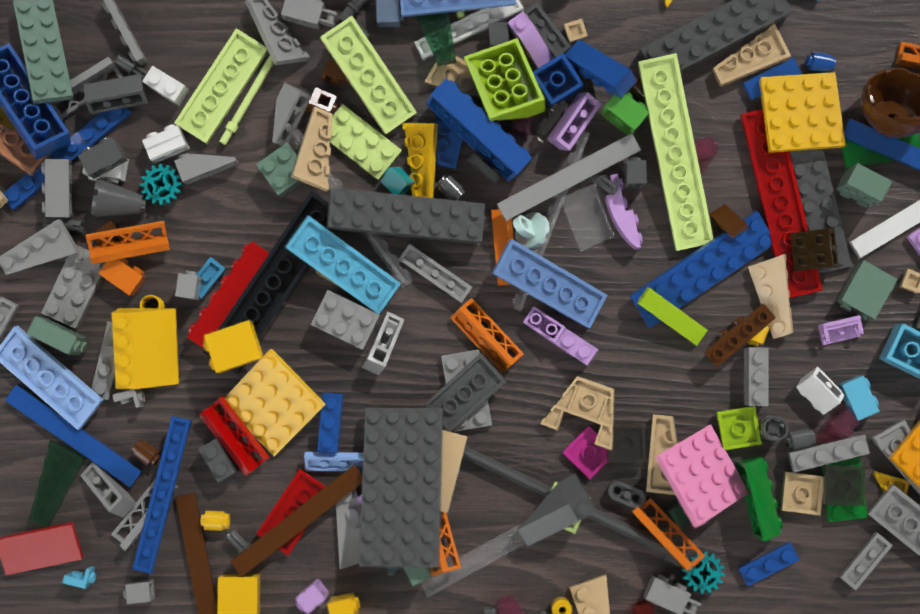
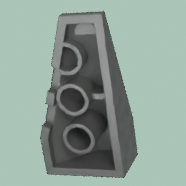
M573 473L558 482L547 497L542 500L540 505L518 528L527 546L565 529L596 512L594 503L577 475Z

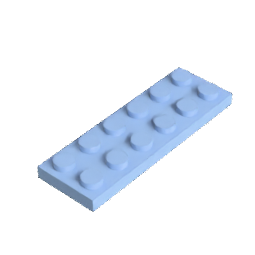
M14 326L1 343L0 363L77 430L82 429L103 402V399L19 326Z

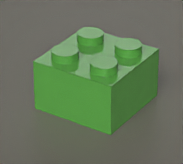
M628 91L621 98L614 94L601 112L604 118L625 135L633 134L650 113L643 103H637L632 99L633 96Z

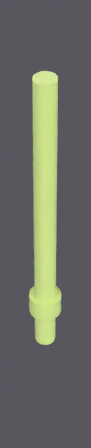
M271 56L268 57L231 121H228L225 127L226 130L219 141L220 143L226 145L232 134L236 133L239 127L237 125L274 64Z

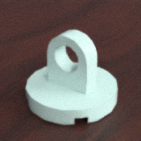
M531 212L525 216L520 215L513 220V225L516 229L515 239L518 243L530 250H534L545 242V236L549 234L550 230L549 222L545 216L538 212Z

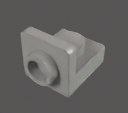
M130 389L112 395L114 402H121V405L132 402L133 398L136 408L144 406L145 395L140 389Z

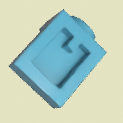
M95 567L87 568L84 576L82 572L72 571V573L64 575L62 583L85 589L95 582Z

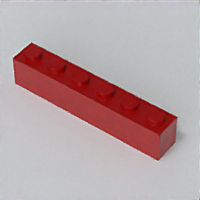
M252 241L243 247L241 251L243 253L239 260L236 259L231 265L232 271L228 276L225 275L220 282L221 287L218 291L212 293L209 298L211 302L207 308L204 307L198 315L200 318L187 331L189 333L187 338L204 348V335L216 332L269 254L268 251Z

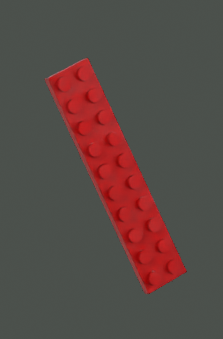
M763 109L742 113L740 118L765 223L770 232L773 257L786 254L790 298L823 291L818 269L794 271L791 233L809 230L790 151L768 152Z

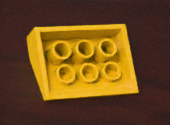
M118 308L112 312L116 389H140L179 384L176 308Z

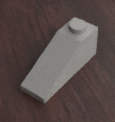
M284 83L280 90L275 108L272 142L281 146L285 143L289 144L311 98L309 94L287 83Z
M189 153L180 155L179 159L174 161L181 180L186 185L239 165L235 157Z
M387 311L368 350L362 368L380 375L386 367L405 319Z
M92 462L80 475L110 513L124 518L136 504L129 493L96 463Z

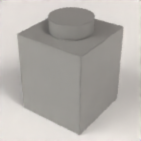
M185 270V274L178 273L175 296L199 300L202 277L196 276L197 272Z
M154 580L132 581L125 584L123 596L124 599H127V604L151 602L154 600Z

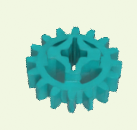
M159 164V168L153 165L151 172L147 169L145 170L148 175L141 177L145 182L140 184L141 187L145 188L141 191L142 194L147 195L145 199L148 201L152 200L154 205L159 201L161 206H164L165 201L168 204H172V198L178 200L176 194H182L179 187H182L183 184L178 182L181 180V177L176 175L177 170H171L169 165L164 169L162 164ZM171 177L173 179L174 185H171L170 183ZM159 183H164L165 186L159 187Z
M705 550L702 552L705 557L693 569L687 572L685 568H681L686 573L682 576L684 580H688L686 585L688 587L692 586L694 592L699 588L701 594L704 593L705 589L708 593H711L712 587L717 590L718 586L716 584L723 583L720 576H725V573L720 571L724 568V565L718 564L721 561L720 558L714 559L715 554L711 552L708 555ZM696 551L695 557L690 554L688 555L691 563L699 556ZM709 561L714 564L715 569L709 567ZM703 569L707 570V573H703V576L699 573ZM691 575L697 577L698 584L693 581Z

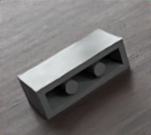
M141 74L85 84V103L90 114L147 104L146 86L142 82Z

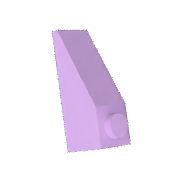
M524 11L508 22V31L514 39L518 38L523 51L537 69L554 59Z

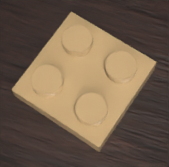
M784 471L780 510L821 515L825 477Z

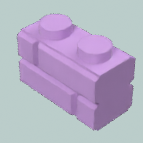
M316 579L299 593L295 604L301 612L310 613L316 606L325 601L329 591L320 579Z

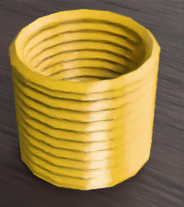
M147 295L141 299L139 307L146 308L147 302L153 298L158 301V308H164L165 305L161 298Z

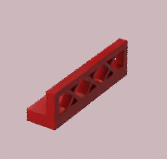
M223 396L199 414L245 476L269 458L268 454ZM219 404L223 407L225 414L217 407ZM231 421L236 424V429L231 425ZM242 436L247 438L248 444L243 441ZM254 451H256L262 459L258 460L254 455Z

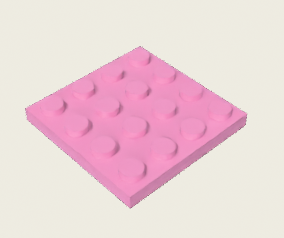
M711 424L655 456L694 528L700 526L749 493Z

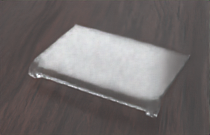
M591 184L560 198L580 252L615 237L596 184Z

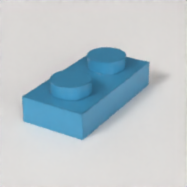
M212 257L207 260L196 275L202 277L199 294L201 299H204L227 270Z

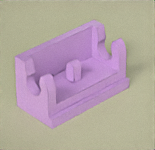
M860 315L817 325L822 345L860 337L864 334Z

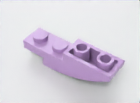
M618 174L610 175L609 180L618 186V191L614 195H607L604 198L609 215L622 238L634 250H637L641 247L640 244H643L642 235L637 231V225H639L638 216L634 214L633 210L625 211L627 200L626 197L622 196L621 190L624 189L622 178L619 179Z
M536 307L531 309L523 321L531 329L586 366H589L599 351Z

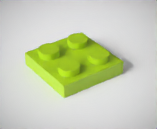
M755 406L716 412L720 440L725 450L762 444Z

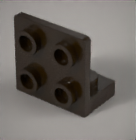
M826 228L791 233L794 271L839 268L834 229Z

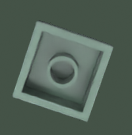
M285 143L256 164L281 199L304 183L291 178L297 155L288 143Z
M857 163L845 170L835 190L839 191L842 197L852 198L857 201L856 203L859 206L867 208L882 202L892 181Z

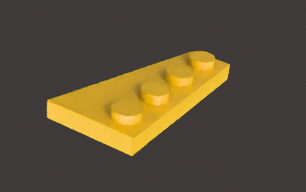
M402 123L403 130L406 133V138L404 139L405 146L408 147L409 157H407V162L411 169L409 176L415 182L411 186L412 196L433 198L438 124Z

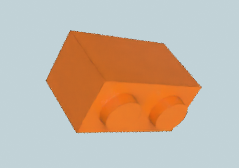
M126 258L107 261L98 274L129 296L135 297L147 280V277L143 275L144 271L137 266L132 268L127 264L129 261Z

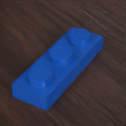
M788 541L738 567V570L746 585L750 586L800 559L791 542Z

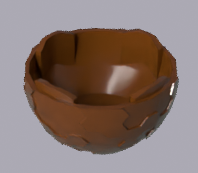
M905 68L884 69L869 78L866 85H864L861 94L862 112L877 133L887 138L908 137L920 133L919 73L910 72Z

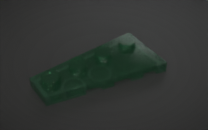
M449 12L416 16L437 65L457 63Z
M53 440L49 441L48 454L44 460L43 473L39 479L38 492L35 494L29 517L30 520L43 527H49L86 459Z

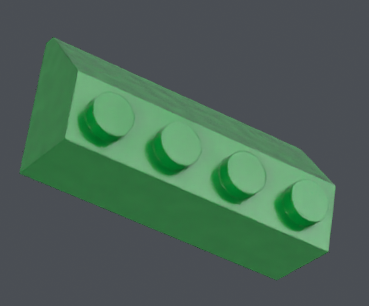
M756 456L736 461L738 473L746 489L749 491L744 497L754 537L762 541H768L782 534L780 528H783L781 518L777 517L776 509H778L776 499L772 497L771 490H773V484L771 479L767 477L768 464L766 460H763V457Z

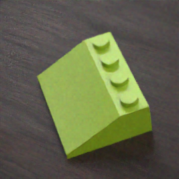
M518 38L464 56L465 63L490 121L528 118L545 112V99Z

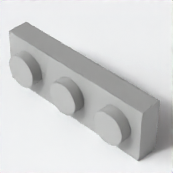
M875 532L838 577L851 588L857 590L893 545L879 533Z

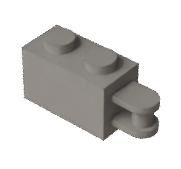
M285 0L281 16L285 21L319 30L321 24L334 27V19L338 15V13L326 9L322 0ZM324 15H328L326 20L323 19Z
M660 574L658 577L651 576L643 595L646 600L676 614H683L684 611L689 614H697V608L702 603L690 598L691 594L687 591L686 586L677 582L676 585L669 583L670 579ZM688 601L691 602L689 609L685 608Z

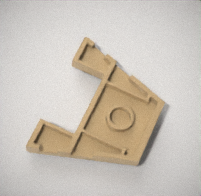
M577 376L564 392L561 399L541 421V425L558 431L565 412L597 423L601 427L594 444L612 451L615 390Z

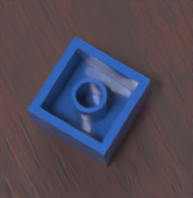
M564 53L533 71L549 110L581 92L584 86Z

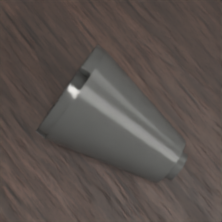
M97 178L94 188L97 190H95L92 199V216L138 215L141 211H145L146 200H143V195Z

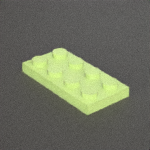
M343 104L332 116L330 143L379 181L383 173L401 154L402 150Z

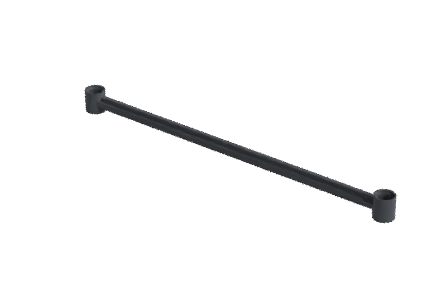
M465 446L463 458L541 496L547 497L552 487ZM597 509L596 512L587 516V518L666 555L665 560L679 567L681 566L655 537ZM672 541V543H673L675 546H682V545H680V544H678V543Z

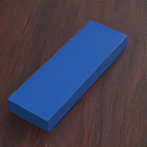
M792 58L744 82L742 85L752 101L761 96L759 85L761 77L802 75V72L795 59Z

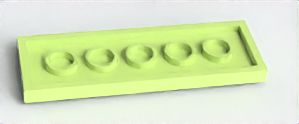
M350 16L320 37L384 134H387L417 113L353 16Z
M235 29L174 123L208 144L268 53L267 48L240 30Z

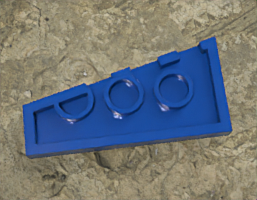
M435 114L436 124H438L437 166L455 170L462 138Z

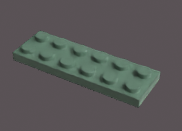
M13 0L33 104L73 99L53 0Z

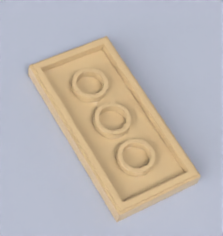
M443 430L441 511L448 513L467 436Z

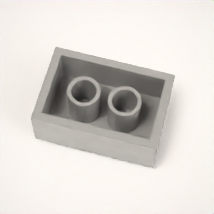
M327 290L311 325L365 350L381 316Z

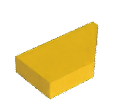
M873 471V475L883 492L892 483L907 495L909 487L907 480Z

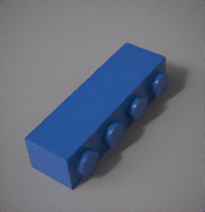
M580 39L565 53L566 58L575 71H578L583 78L591 79L597 87H604L610 95L615 94L621 98L637 82L629 68Z

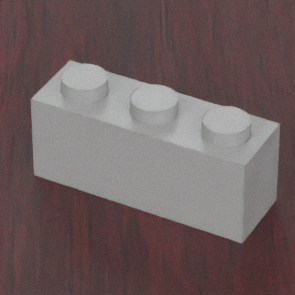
M45 159V163H42L41 166L42 174H45V182H42V193H45V201L42 202V212L45 213V217H72V159Z
M744 348V406H768L769 348Z

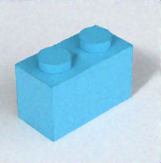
M856 376L837 385L845 394L843 401L852 420L859 421L879 412L878 400L875 396H872L870 391L871 385L864 376Z

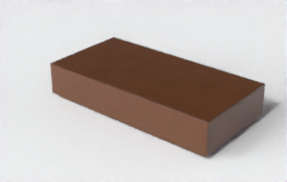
M726 204L709 214L710 218L731 238H734L748 228L747 223Z

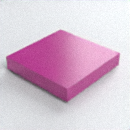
M588 425L561 453L590 480L617 452L613 449L611 451L595 445L598 434Z

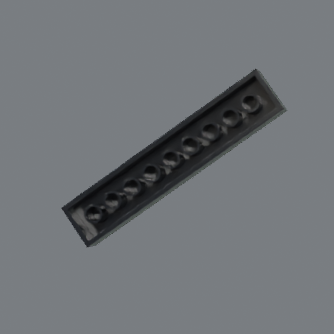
M312 191L310 192L217 331L250 320L253 322L260 344L311 268L309 264L289 251L285 246L307 216H310L326 228L328 202ZM204 350L203 353L211 358L210 353ZM245 365L230 371L234 374H239Z

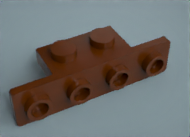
M761 304L748 316L737 317L731 322L733 324L732 327L728 330L724 328L717 334L718 338L704 352L705 355L716 367L719 366L771 323L775 316L765 304Z

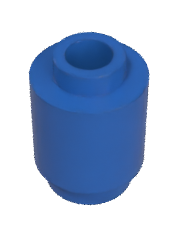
M812 52L806 57L805 66H807L809 71L820 73L833 72L836 65L835 57H832L831 54Z

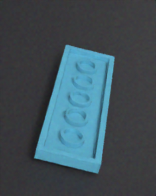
M310 216L305 218L285 246L289 251L377 314L381 313L401 285L399 281Z

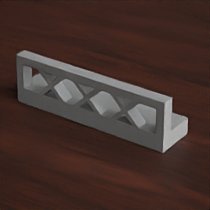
M110 57L105 58L70 80L73 99L49 102L61 120L86 105L85 97L81 102L74 101L76 93L84 92L85 84L106 81L107 75L113 70L119 78L123 77ZM63 101L69 102L68 110L61 113L57 105Z
M155 480L111 534L121 542L120 547L125 551L130 549L142 534L147 514L146 510H148V508H145L144 500L147 496L152 495L149 493L153 490ZM175 485L174 493L179 488L177 485ZM142 511V518L138 523H133L132 515L134 512ZM130 526V533L126 538L118 534L123 527Z

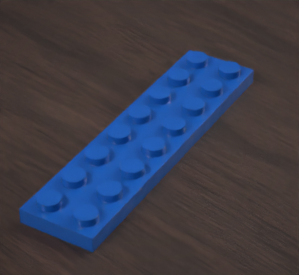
M754 211L742 219L747 223L748 228L734 238H731L724 231L629 295L649 328L661 320L637 304V301L647 287L679 309L772 246L770 232L758 211Z

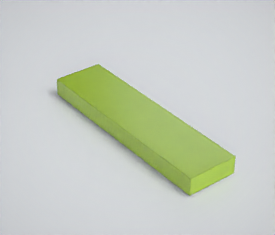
M649 287L646 288L637 301V304L696 346L708 331Z

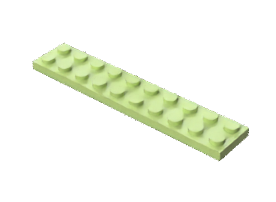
M677 53L639 61L637 63L645 103L648 108L647 111L650 112L648 117L675 251L705 245L713 239Z

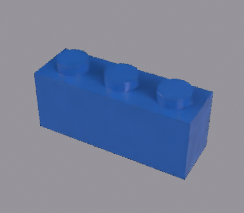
M323 393L322 401L326 405L321 409L317 451L337 453L340 447L344 394Z

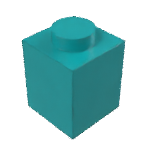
M389 167L383 173L384 177L380 181L392 194L405 195L415 183L400 167Z

